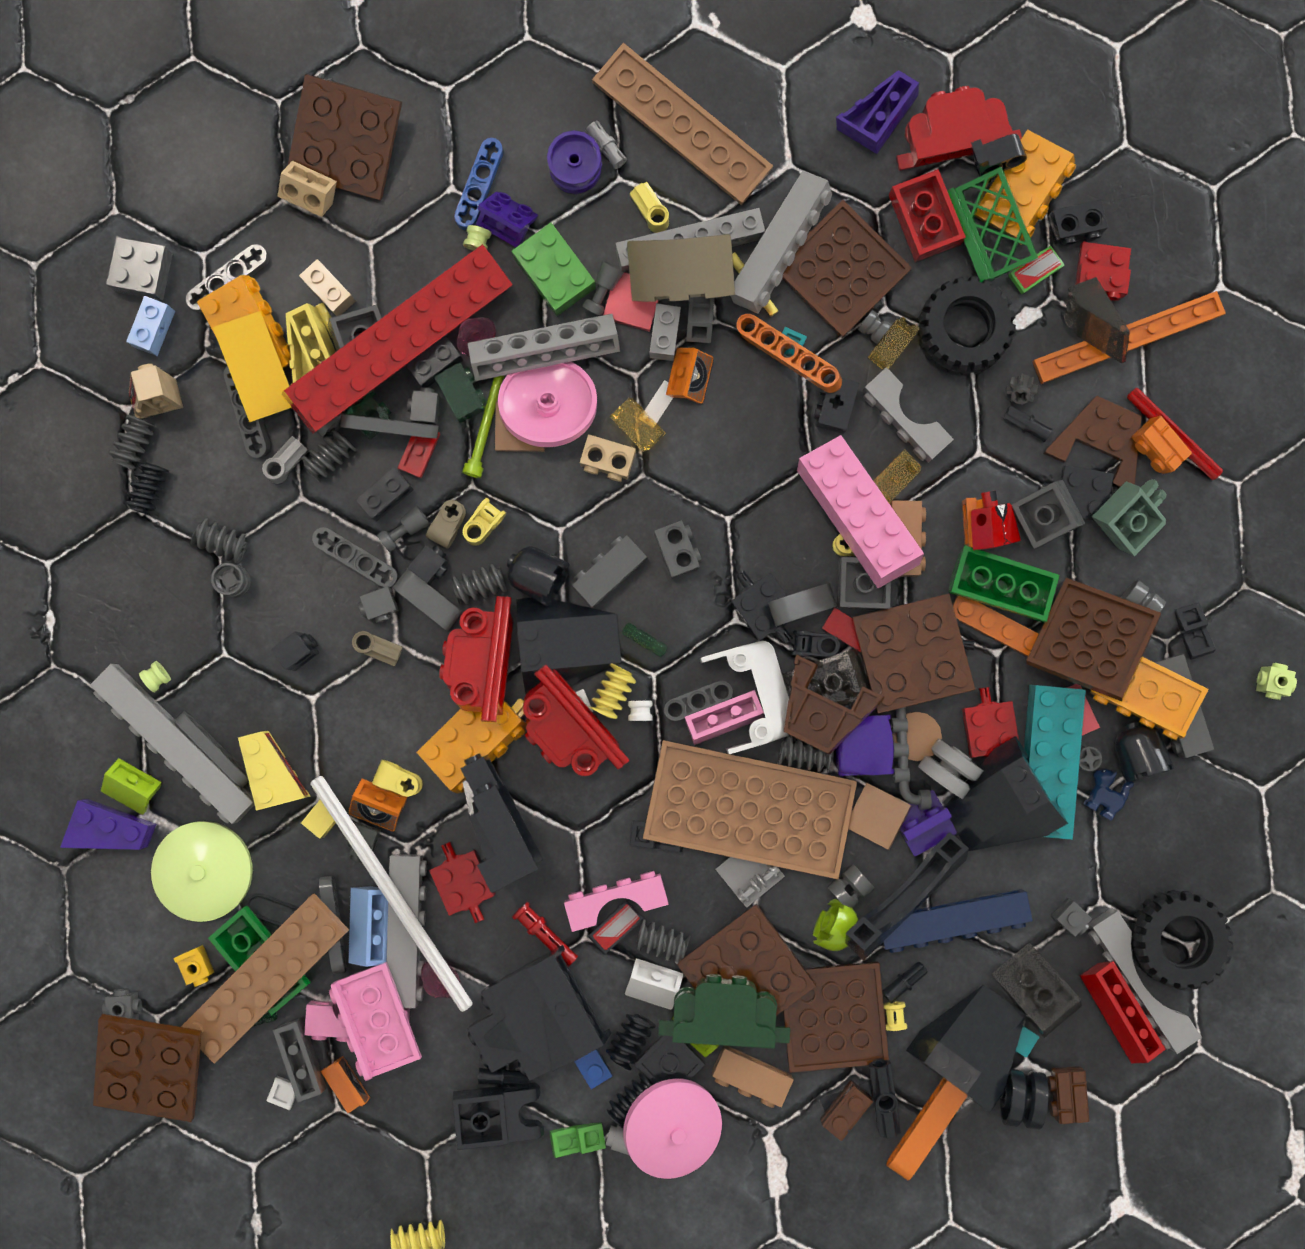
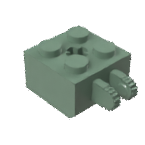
M1155 479L1147 481L1141 487L1126 481L1092 516L1115 546L1132 556H1136L1166 524L1165 517L1157 507L1167 495L1163 489L1155 491L1159 486Z

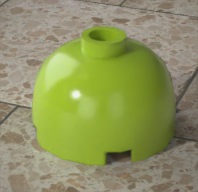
M833 899L828 903L831 906L827 912L822 910L813 931V936L817 937V940L813 942L827 950L840 951L848 947L845 943L846 932L858 922V917L853 908L843 905L837 899Z

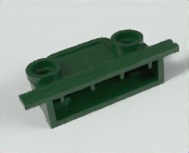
M708 974L706 978H702L697 982L696 989L683 987L677 991L674 997V1020H659L658 1035L673 1036L672 1042L774 1049L775 1043H790V1027H776V998L766 991L757 992L755 984L747 980L745 976H732V979H722L721 975Z

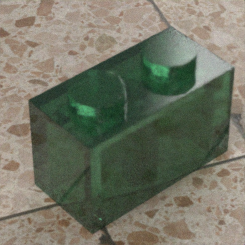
M458 363L434 376L459 423L485 411L483 403L486 402V399L480 388L474 389L471 382L475 378L469 367L464 369L461 363Z

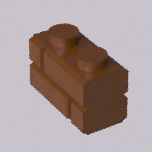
M1079 1066L1052 1068L1051 1076L1047 1077L1048 1089L1050 1092L1053 1091V1101L1049 1102L1051 1116L1055 1117L1059 1124L1089 1122L1085 1070Z
M850 1080L821 1116L822 1126L842 1141L848 1134V1130L854 1127L873 1103L871 1095L854 1081Z

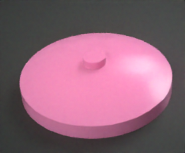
M572 362L508 374L499 389V414L507 430L514 437L527 444L538 447L565 445L579 438L592 424L597 410L596 389L589 375Z
M668 1079L658 1082L642 1092L628 1110L623 1128L626 1150L637 1167L651 1176L671 1179L687 1175L701 1167L717 1147L722 1130L720 1109L711 1094L696 1082L686 1079Z

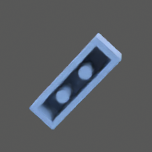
M379 887L351 888L349 963L368 967L387 962L388 901Z

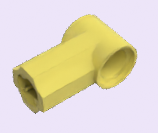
M648 182L636 186L630 192V197L647 221L648 228L654 233L665 231L669 226V212L667 208L661 204ZM656 215H661L664 217V220L656 223L652 218Z

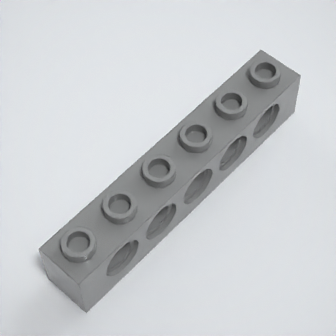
M760 208L617 242L616 252L621 271L628 273V241L685 239L729 234L732 247L760 240L765 233Z
M613 314L468 343L475 381L620 352Z

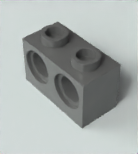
M681 520L654 531L672 579L699 569V562L702 561L698 548L693 549L690 539H693V535L689 525L684 526ZM672 531H677L682 536V540L677 544H673L668 540V534ZM680 554H686L690 557L691 563L688 566L681 567L677 564L676 559Z

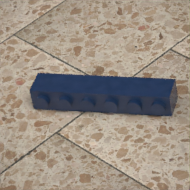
M1019 889L916 909L881 943L882 947L885 950L889 949L890 953L903 951L904 946L913 945L914 948L925 947L929 945V941L938 940V943L953 941L955 936L962 935L963 938L976 937L977 932L987 931L988 934L1001 932V927L1011 926V929L1026 927L1027 922L1033 921L1027 892Z

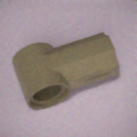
M366 631L356 633L352 639L353 648L357 652L394 667L403 649L400 645ZM368 636L371 640L369 648L360 649L358 646L359 638Z

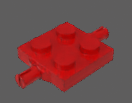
M990 687L979 688L981 703L974 707L962 709L971 758L979 756L988 757L996 747L1015 736L1018 738L1013 701L991 702Z
M451 842L441 845L447 860L429 871L448 915L470 910L474 923L484 920L478 905L496 894L495 892H490L477 866L481 860L476 849L466 854L456 855Z

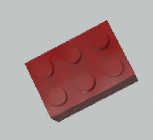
M939 169L892 187L889 198L915 262L962 244L966 237Z

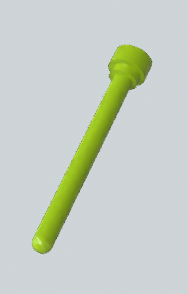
M505 375L493 378L472 457L468 459V462L463 467L462 473L475 478H481L484 468L482 467L481 458L495 412L496 401H498L499 389Z

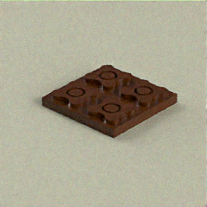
M306 74L288 165L291 161H294L337 181L336 188L381 200L402 101Z
M842 200L807 234L805 243L799 246L793 263L787 266L782 279L843 338L911 271L912 267Z
M1066 578L1049 612L1048 620L1044 623L1026 660V664L1122 702L1158 624L1161 613Z
M950 594L852 618L870 689L885 697L876 707L877 714L975 690Z
M757 904L713 935L677 964L695 989L697 982L702 978H706L708 974L721 975L722 979H732V976L747 977V980L755 984L757 992L766 991L776 998V1016L817 986Z
M879 962L805 968L817 986L783 1011L785 1027H790V1043H786L789 1072L867 1066L876 1059L889 1060Z
M102 1014L98 1020L93 1106L192 1122L195 1117L202 1030Z

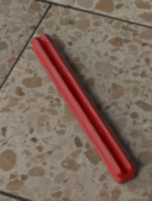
M1139 388L1133 389L1128 394L1127 399L1148 419L1160 415L1192 452L1189 458L1211 480L1217 479L1222 474L1223 469Z

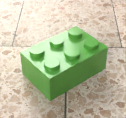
M552 222L511 251L514 260L556 317L596 289L594 279Z

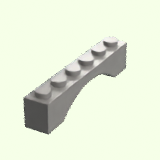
M1110 908L1089 922L1091 931L1088 934L1096 945L1100 944L1105 951L1102 955L1106 962L1114 961L1139 1005L1147 1014L1146 1017L1152 1027L1156 1028L1161 1035L1159 1039L1165 1049H1170L1179 1054L1201 1039L1202 1036L1187 1015L1162 1005L1142 984L1132 959V931L1120 913Z

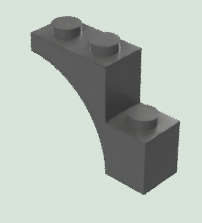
M689 298L686 341L711 343L714 298Z

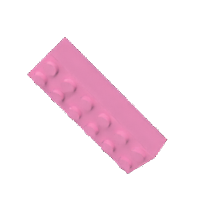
M841 435L799 458L797 472L877 588L884 586L920 565L924 555L923 551Z

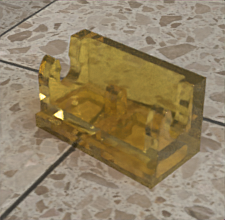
M904 317L896 319L868 356L869 360L883 370L886 367L888 369L891 368L920 329L915 324L912 326L908 325Z
M628 398L610 416L643 452L649 450L666 434L633 398Z
M904 449L874 480V483L888 503H890L922 471L920 469L921 466Z

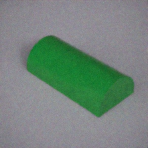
M964 545L952 572L949 593L1046 623L1060 575L982 550H973L972 547Z
M247 905L208 939L236 972L272 934ZM306 975L268 1011L271 1015L311 983Z

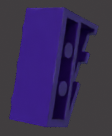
M898 70L875 87L873 92L864 99H859L855 102V105L844 114H839L836 117L837 130L877 154L919 96V82Z
M89 799L78 800L60 848L140 850L149 846L156 823Z

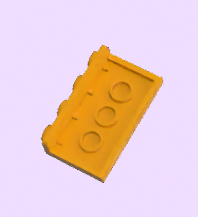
M1027 129L1021 139L1027 160L1019 166L1004 171L1031 238L1035 231L1034 226L1038 219L1042 220L1049 209L1048 204L1052 198L1056 199L1062 190L1061 184L1066 177L1069 178L1073 174L1076 164L1073 153ZM999 175L989 188V190L998 193L1002 184ZM1004 189L1002 195L1007 196ZM986 193L979 206L991 210L996 196ZM1000 198L995 212L1007 216L1011 207L1009 200ZM977 209L974 217L986 223L989 212ZM1013 212L1011 218L1016 219L1015 214ZM994 214L989 225L1001 231L1005 218ZM1010 220L1005 234L1017 238L1020 230L1019 224ZM1023 234L1020 239L1021 241H1025Z
M240 275L197 301L214 334L213 327L261 311L282 368L290 366V345L286 343L283 337V329L278 322H275L271 315L272 309L269 303L263 300L259 292V284L254 278H251L249 275Z
M1142 657L1122 702L1093 690L1090 693L1094 695L1093 699L1103 705H1107L1109 702L1117 706V712L1127 717L1133 714L1141 718L1139 721L1141 724L1152 729L1154 726H1157L1164 730L1162 734L1177 740L1178 737L1183 739L1186 736V732L1209 689Z
M505 701L503 715H497V722H482V712L460 709L416 752L450 791L457 794L464 792L462 782L466 778L460 769L466 766L464 760L480 753L482 757L488 755L492 762L496 757L499 758L508 750L507 746L513 740H518L524 735L526 722Z

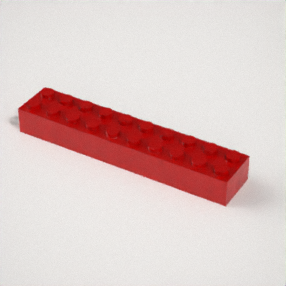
M482 244L286 388L282 395L312 434H314L508 290L513 284Z

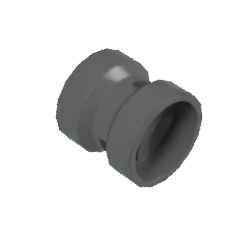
M872 310L858 330L863 334H872L871 340L878 344L892 324L887 320L880 322L879 314Z

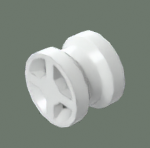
M628 701V706L631 708L628 721L653 720V715L650 713L652 701Z

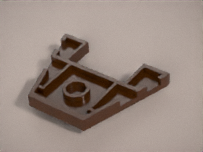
M1095 396L1051 445L1045 449L1043 454L1064 463L1076 440L1120 461L1113 477V486L1120 488L1126 481L1135 485L1138 450L1135 447L1136 442L1132 439V436L1140 429L1142 416L1099 396Z
M796 655L784 732L830 755L885 697L862 687L851 710L807 689L818 665Z

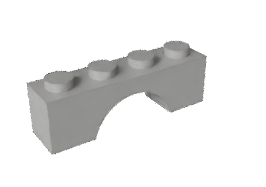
M886 367L862 390L865 394L863 398L870 406H876L881 411L880 416L888 425L891 423L898 430L896 433L899 438L905 443L909 442L915 448L913 452L920 460H926L929 463L954 439L937 421L931 424H917L903 414L899 404V395L903 384Z

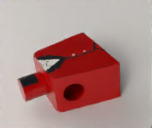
M996 490L981 493L983 507L971 511L973 550L995 548L1021 541L1012 505L1010 503L998 505Z

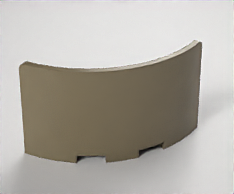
M729 234L670 240H632L627 242L632 301L655 302L661 299L683 301L689 300V295L690 298H715L735 295L732 243Z

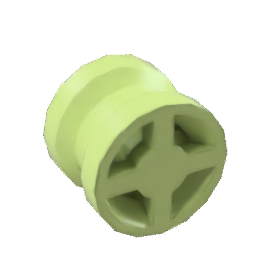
M469 225L467 227L468 237L464 240L463 246L474 251L483 244L487 249L486 242L491 237V232L479 226Z
M157 661L151 664L150 669L139 673L144 684L152 692H156L162 683L166 684L171 681L167 671Z

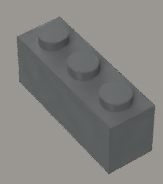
M627 535L624 538L621 536L616 538L609 545L612 549L606 555L600 553L591 562L593 566L587 572L583 569L573 578L575 583L572 586L592 608L647 560V556Z
M303 1016L278 1025L273 1030L297 1102L322 1094L327 1086L310 1036L304 1035L305 1022Z

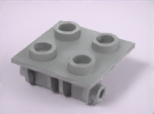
M729 857L715 869L746 908L785 877L776 866Z

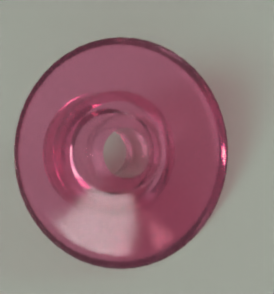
M484 317L468 319L463 322L457 336L459 351L466 356H470L468 343L495 338L496 328L494 323Z
M428 961L425 962L421 969V978L425 991L433 997L450 998L451 996ZM448 965L453 974L455 975V977L457 978V980L459 981V983L461 984L460 977L457 974V972L450 965Z

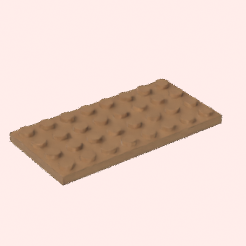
M663 740L642 839L839 879L857 781Z

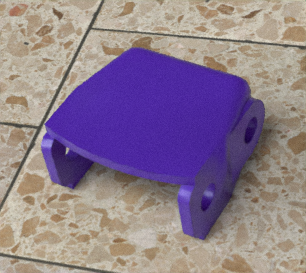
M890 715L867 716L836 748L838 776L894 774V769H892L894 755L893 736L888 720L891 719Z

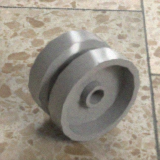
M938 738L931 750L942 761L939 763L932 757L925 756L918 767L953 794L963 799L969 792L970 787L960 778L961 774L971 781H977L983 770L971 762L972 759L959 749L949 746Z

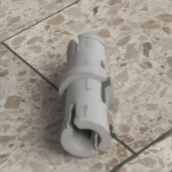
M592 122L586 128V132L594 138L600 148V153L607 157L614 169L620 168L625 164L627 158L618 149L615 139L606 133L600 122Z

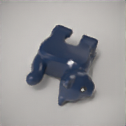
M1105 768L1094 772L1095 786L1089 798L1084 800L1082 804L1094 811L1098 809L1100 804L1103 805L1104 810L1099 815L1112 821L1116 813L1124 807L1134 783L1132 781L1124 783L1121 792L1110 789L1109 787L1114 783L1117 772Z

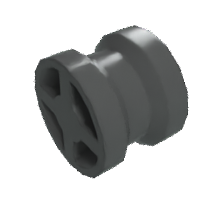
M1082 746L1079 769L1083 771L1097 770L1102 763L1100 751L1094 747Z

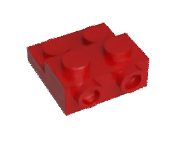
M1082 242L1080 245L1074 292H1080L1084 297L1106 296L1107 300L1112 301L1124 298L1128 294L1131 248Z

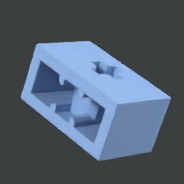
M144 296L126 342L137 349L158 356L175 310L165 303Z

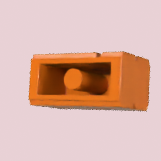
M1161 415L1149 419L1132 436V439L1136 442V449L1140 453L1146 454L1152 461L1150 463L1152 468L1162 474L1175 471L1192 454L1190 449Z

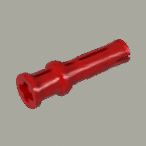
M525 902L512 918L514 920L517 919L527 929L529 935H535L550 951L563 945L565 950L561 953V956L567 967H569L577 959L578 955L545 925V918L543 916L539 917L529 907L530 903Z

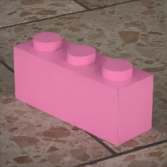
M753 690L685 717V722L693 743L696 745L764 718V712L757 694Z

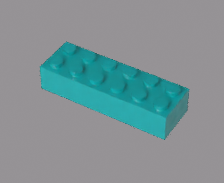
M1029 685L1024 750L1029 757L1027 761L1050 800L1057 803L1069 823L1045 837L1073 840L1086 690Z

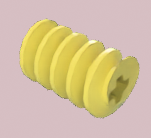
M610 663V666L615 671H606L605 674L610 680H602L600 682L605 687V690H596L601 698H592L596 707L589 708L608 718L617 719L618 716L613 710H622V706L618 701L627 700L622 693H631L632 690L627 683L635 684L636 680L632 677V673Z
M439 1220L437 1228H434L430 1221L427 1230H424L422 1223H419L417 1231H414L412 1224H409L407 1232H404L402 1225L399 1226L397 1234L391 1229V1249H442V1246L445 1248V1233L442 1220Z

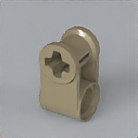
M455 500L444 502L436 518L431 523L426 533V538L449 549L466 516L464 505ZM450 507H456L459 514L457 516L453 515L450 518L451 513L448 510Z

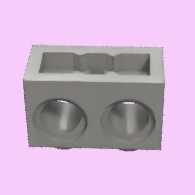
M656 304L649 358L674 361L681 307Z

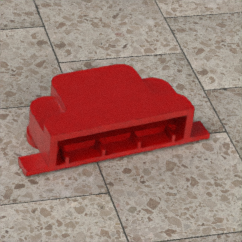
M962 86L957 88L955 92H935L928 99L923 113L914 115L905 128V138L909 142L911 153L896 156L898 168L900 171L973 155L971 142L981 139L982 144H986L1010 134H1018L1021 140V131H1012L1004 103L997 98H990L985 101L984 93L979 88Z
M497 596L495 612L482 611L479 608L465 610L460 617L462 629L452 630L448 635L447 641L443 643L445 662L444 665L441 664L440 679H443L450 690L452 700L460 709L482 712V722H497V715H503L514 620L510 614L511 597Z
M545 664L534 673L541 682L524 697L523 712L527 717V733L525 737L533 746L537 744L543 750L541 755L549 764L553 762L558 767H566L572 764L573 770L578 775L589 776L595 773L598 766L607 758L617 769H620L629 762V758L620 749L617 739L556 669L552 671Z

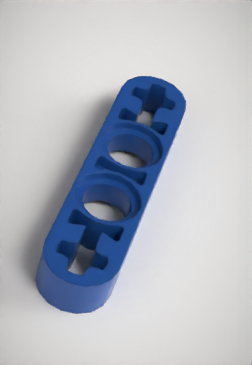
M487 138L481 144L455 211V221L459 228L467 230L469 225H476L481 211L478 209L474 210L472 207L478 208V205L487 198L503 157L502 144L496 138ZM495 145L498 152L492 153L491 163L487 161L489 156L487 148H492ZM481 167H487L490 170V175L485 179H481L476 175L477 170ZM477 189L482 193L478 201L469 200L468 193L471 190ZM467 205L471 207L469 215L472 220H467L466 223H463L460 216L466 215L468 211Z

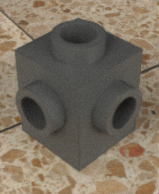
M127 988L114 990L113 994L105 997L102 1005L103 1014L139 1020V1014L142 1010L141 999H138V992L129 993Z

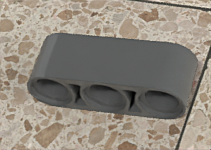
M408 568L392 587L446 631L450 630L463 613V611Z
M829 583L768 602L776 626L837 607Z
M726 681L712 683L669 700L665 704L664 713L672 721L684 719L688 715L730 700L733 689ZM718 685L727 687L728 695L726 698L718 699L715 696L714 690ZM701 694L704 696L705 704L703 707L695 708L691 704L693 695ZM679 703L681 705L682 713L680 716L672 717L668 713L670 704Z

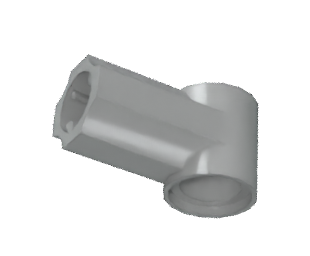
M292 436L272 458L264 462L262 467L263 474L272 483H283L287 479L288 473L309 452L308 449ZM273 466H281V472L277 476L270 475V469Z

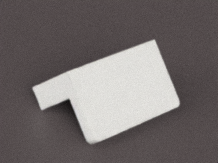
M636 958L625 995L671 1010L674 1006L675 994L680 989L683 973Z

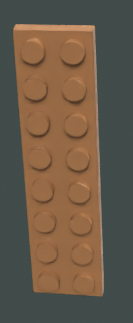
M624 43L592 79L594 85L740 205H743L773 169L771 163Z
M315 893L312 894L181 1027L202 1030L200 1049L215 1064L349 929Z

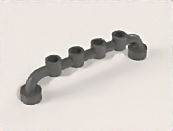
M906 707L897 709L896 718H891L890 722L892 733H897V743H893V758H898V768H893V782L899 783L900 793L904 800L910 804L918 805L919 810H930L932 804L930 790H919L918 795H914L909 789L910 770L908 768L909 745L907 743L908 721L906 718Z

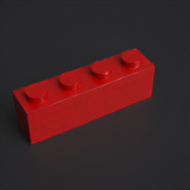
M1114 961L1097 963L1080 975L1131 1064L1149 1063L1166 1050Z

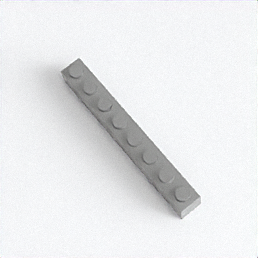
M110 664L90 684L95 690L93 694L100 701L113 707L111 709L112 713L121 720L124 718L130 724L129 729L138 737L142 736L148 742L146 745L153 753H160L166 759L164 761L165 765L174 772L177 770L183 776L182 781L189 788L198 790L201 793L200 799L208 806L213 805L219 811L217 815L225 823H238L255 805L252 794L245 787L241 788L236 785L176 724L175 719L119 664Z

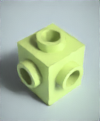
M1272 663V666L1261 667L1257 676L1256 691L1266 693L1265 697L1281 700V696H1291L1297 684L1296 672L1287 670V665Z

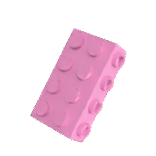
M387 962L342 978L331 984V989L329 990L330 998L333 1004L338 1005L340 1025L347 1030L349 1036L347 1038L348 1047L351 1052H355L358 1060L355 1063L357 1072L360 1076L364 1077L365 1081L421 1059V1053Z

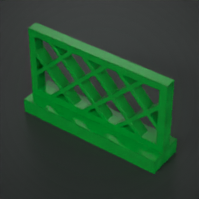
M1002 167L962 186L947 190L966 237L964 239L965 245L981 283L985 279L992 282L999 276L1039 259ZM999 175L1002 182L998 193L986 189L989 180ZM984 182L982 187L977 186L978 184ZM972 187L980 190L975 204L968 202L963 193ZM1004 189L1007 196L1002 195ZM984 192L996 196L991 210L979 206ZM1000 198L1009 200L1011 204L1007 216L995 212ZM969 205L974 207L972 212L969 208ZM977 209L989 212L984 226L975 223L974 216ZM1013 212L1015 214L1016 219L1011 218ZM994 214L1005 218L1000 232L988 228ZM1010 220L1019 224L1020 230L1017 238L1004 234ZM978 228L983 229L981 235L979 233ZM987 231L999 235L993 249L986 247L983 243ZM1022 234L1025 239V242L1020 240ZM1002 237L1015 241L1009 255L997 251ZM1019 243L1026 245L1031 256L1022 260L1013 257ZM987 250L992 252L990 258L987 253ZM995 254L1007 257L1004 268L995 272L992 265ZM1011 260L1017 261L1016 263L1010 265Z

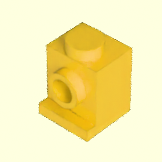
M203 945L174 958L186 985L193 983L194 987L209 981L207 976L214 973ZM191 964L197 967L196 973H193Z

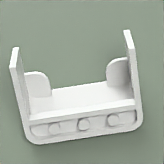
M758 641L700 658V662L705 663L726 656L728 664L733 670L743 672L751 669L763 707L765 718L758 719L750 725L749 735L751 741L726 748L728 754L763 745L789 735L784 732L789 697L774 647L769 642Z

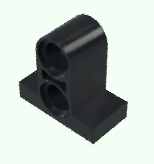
M1010 134L986 144H982L981 139L971 142L974 164L979 177L999 167L1006 171L1021 165L1027 160L1018 134Z

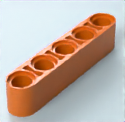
M744 314L738 318L737 329L746 341L825 392L834 393L840 389L842 378L833 365L752 314ZM748 324H755V327L752 331H744L745 327ZM767 337H775V340L772 344H764V340ZM795 349L792 357H784L786 350ZM807 362H815L812 370H804V365ZM827 375H835V380L832 383H824V378Z
M943 1078L890 1155L886 1166L906 1180H910L961 1107L967 1095Z

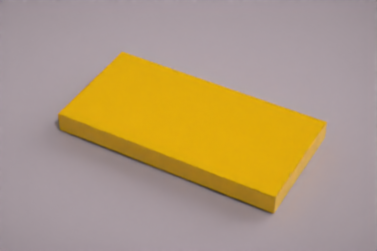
M261 311L213 327L249 422L292 408L282 395V392L289 387Z

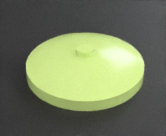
M209 821L185 824L169 833L158 846L151 867L152 884L161 903L178 917L197 922L214 920L233 911L245 898L250 888L253 874L251 856L244 841L230 828Z

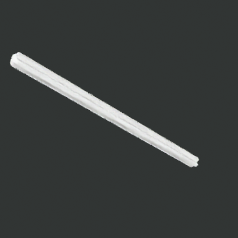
M319 776L312 780V788L459 1010L463 1012L472 1006L471 999L324 777Z

